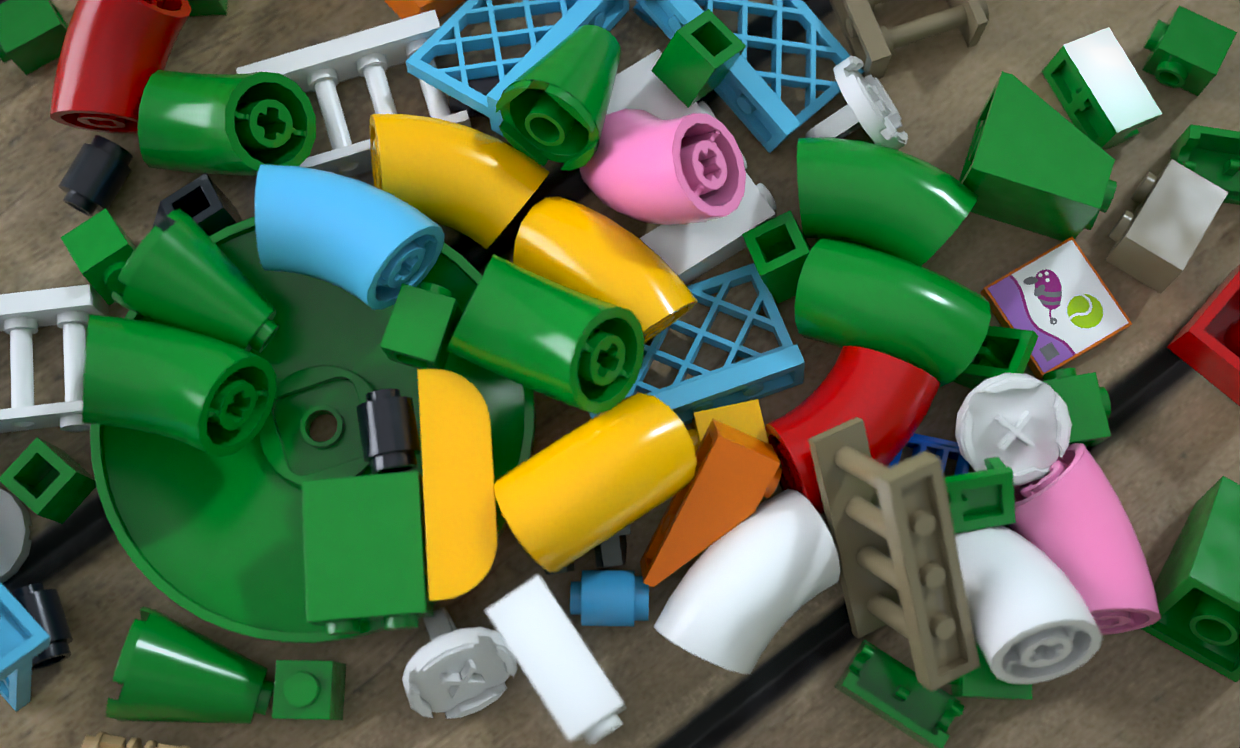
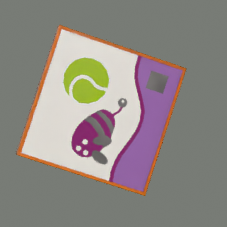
M1073 237L1068 238L987 285L980 292L990 303V309L1002 327L1030 330L1039 336L1027 364L1039 380L1043 379L1045 373L1060 369L1132 325V322Z

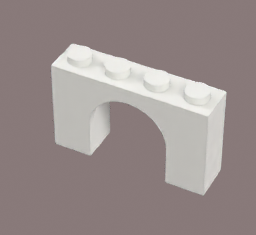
M659 49L616 75L607 114L622 109L645 110L661 120L676 119L692 113L709 114L716 119L712 110L703 101L698 104L696 102L688 108L651 71L662 54ZM743 156L744 167L747 169V163ZM746 172L744 196L738 208L729 215L700 223L661 224L639 239L655 251L687 285L746 248L747 245L742 234L775 218L776 213L774 211L777 209V206L769 190L762 183L755 185Z
M539 575L485 610L569 741H578L585 738L588 744H594L623 725L618 714L627 709Z

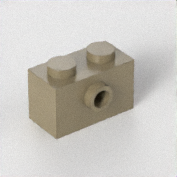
M1171 159L1158 176L1148 172L1137 187L1131 199L1139 204L1134 213L1125 210L1109 233L1108 237L1114 240L1115 244L1105 261L1161 294L1186 267L1228 192Z

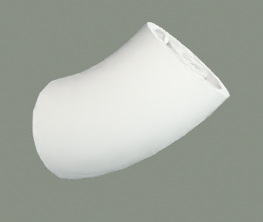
M786 489L758 505L755 513L711 544L693 564L670 596L654 628L674 644L710 663L737 673L751 674L762 652L785 622L804 604L836 584L839 580L840 564L838 553L821 515L806 497L797 490Z
M1003 525L955 533L975 642L983 651L992 672L998 679L1013 684H1032L1052 680L1070 673L1085 664L1100 649L1103 635L1082 596L1065 573L1042 550L1020 534Z

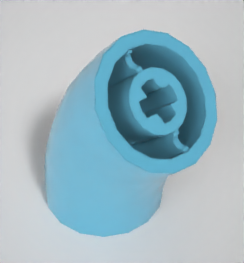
M263 164L259 167L255 188V229L260 263L265 271H285L324 280L354 295L371 309L382 310L396 303L402 283L417 287L436 263L444 244L445 234L442 228L418 209L396 196L360 180L329 171L284 165Z

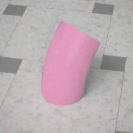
M622 109L607 114L597 151L585 166L580 167L582 180L603 204L632 219L649 224H690L722 218L738 208L745 192L746 172L743 156L736 140L722 122L709 114L692 113L671 120H661L649 112L639 109Z
M1083 443L1070 444L1063 457H1058L1056 462L1050 466V472L1044 477L1020 486L1014 485L1016 523L1008 525L1012 531L1020 534L1042 550L1065 573L1082 596L1102 635L1124 633L1152 625L1161 618L1153 581L1134 528L1119 497Z

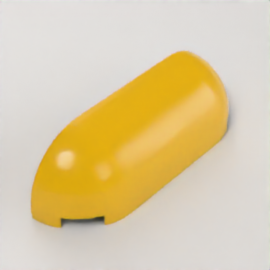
M418 370L429 601L458 597L473 589L486 576L495 558L497 524L491 427L486 402L471 382L451 371Z

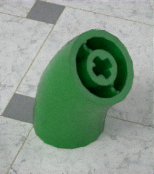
M157 70L150 76L144 88L139 107V148L143 161L149 168L191 173L257 176L259 167L263 164L300 166L310 155L316 139V116L309 97L296 82L280 73L198 74Z
M798 138V198L802 231L805 238L843 240L922 266L957 230L977 202L978 195L953 176L924 160L896 149L857 140Z
M831 238L820 239L811 248L802 267L795 297V323L798 333L804 338L840 348L844 346H858L888 354L929 373L939 381L940 387L954 381L967 369L980 350L987 335L991 319L990 303L984 296L964 285L896 256Z
M493 254L446 350L539 393L579 409L599 414L611 410L626 398L635 384L643 362L645 340L641 323L632 311L567 288Z
M89 316L83 382V424L108 425L154 433L184 442L217 457L235 454L247 446L263 428L272 410L276 394V373L269 361L235 345L181 328L120 317Z

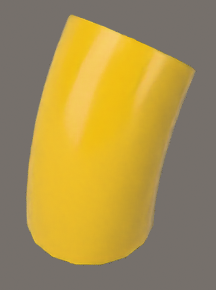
M408 114L370 115V154L374 187L384 190L415 207L433 222L463 233L486 249L501 234L550 173L521 151L493 136L468 126L437 118Z
M559 196L546 197L530 209L520 225L514 245L513 263L582 294L632 311L641 323L644 343L683 317L698 302L672 268L642 240L610 218L580 203Z
M637 393L623 399L613 409L598 414L497 479L494 484L495 497L503 516L525 550L543 568L549 572H558L686 488L695 476L697 460L693 441L684 423L675 412L655 396Z

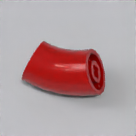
M78 0L58 61L50 118L67 126L90 131L138 134L139 107L144 88L153 73L157 70L165 69L174 43L192 10L188 0Z
M844 346L835 365L819 387L799 406L784 416L767 423L765 426L768 443L773 446L780 461L779 467L782 469L779 483L782 490H797L811 502L820 515L825 513L808 439L858 417L864 421L871 458L888 466L908 443L926 416L941 385L939 381L924 370L888 354L858 346Z

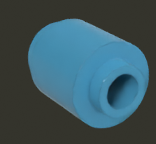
M582 570L581 581H571L570 615H581V626L634 627L635 621H649V585L643 583L642 576H635V570Z

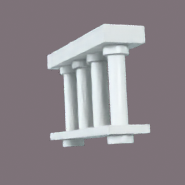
M434 9L236 68L237 74L255 72L280 73L296 82L304 92H316L332 150L306 158L299 167L329 171L351 177L372 170L370 139L352 144L336 86L341 81L358 76L365 77L375 113L397 114L385 71L388 67L405 63L441 27ZM433 59L429 63V65L437 68L435 60ZM419 79L431 118L472 128L467 110L451 114L445 93Z
M90 284L0 294V331L10 334L11 408L0 409V433L60 426V430L66 432L90 430V424H83L82 422L86 352L85 328H88L90 315L109 316V305ZM57 325L63 329L65 402L34 405L33 334L38 332V327Z

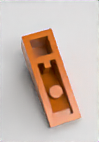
M712 419L695 452L697 462L694 478L686 488L673 495L640 560L643 583L655 587L755 513L763 497L770 498L778 486L782 469L779 467L780 461L772 445Z

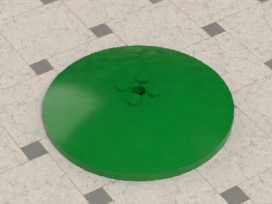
M251 217L228 226L209 237L277 310L273 322L279 325V329L273 339L261 353L253 348L249 351L269 361L276 373L274 403L263 428L247 446L235 454L217 457L189 444L162 435L129 428L90 424L91 462L96 488L105 515L118 541L133 563L155 587L176 604L199 618L226 630L262 640L291 644L329 643L351 640L384 630L383 621L360 623L361 632L348 635H325V626H317L307 622L302 481L373 475L370 463L364 461L356 407L367 402V393L389 388L399 389L402 397L413 399L421 453L416 455L418 467L406 472L419 471L423 476L418 370L420 369L390 361L380 347L394 305L382 310L371 309L354 295L324 280L285 271H265L260 263L255 217ZM444 243L436 263L421 282L433 283L452 292L451 297L457 300L463 316L482 275L462 255ZM131 310L124 317L166 325ZM450 352L444 370L456 373L471 382L486 402L490 416L495 484L497 479L532 457L536 426L534 390ZM328 414L334 416L337 420V430L333 437L322 442L314 441L310 435L311 423L320 415ZM495 497L498 541L508 523ZM439 600L433 601V605L436 604Z

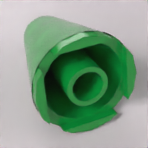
M595 25L580 26L503 91L496 103V113L500 110L503 119L499 128L506 140L515 149L526 154L542 166H545L548 160L564 163L561 170L571 171L588 163L599 146L621 58V47L616 38L602 27Z
M181 209L172 211L167 216L175 221V223L166 232L155 226L142 240L125 264L118 280L127 287L124 292L113 291V300L126 309L168 326L206 335L235 345L248 352L253 348L261 353L279 329V325L273 322L277 310L191 216Z
M142 606L140 609L141 620L134 619L112 680L123 686L118 700L108 698L106 717L116 719L117 721L251 724L255 713L266 715L274 690V682L265 680L268 668L155 609Z

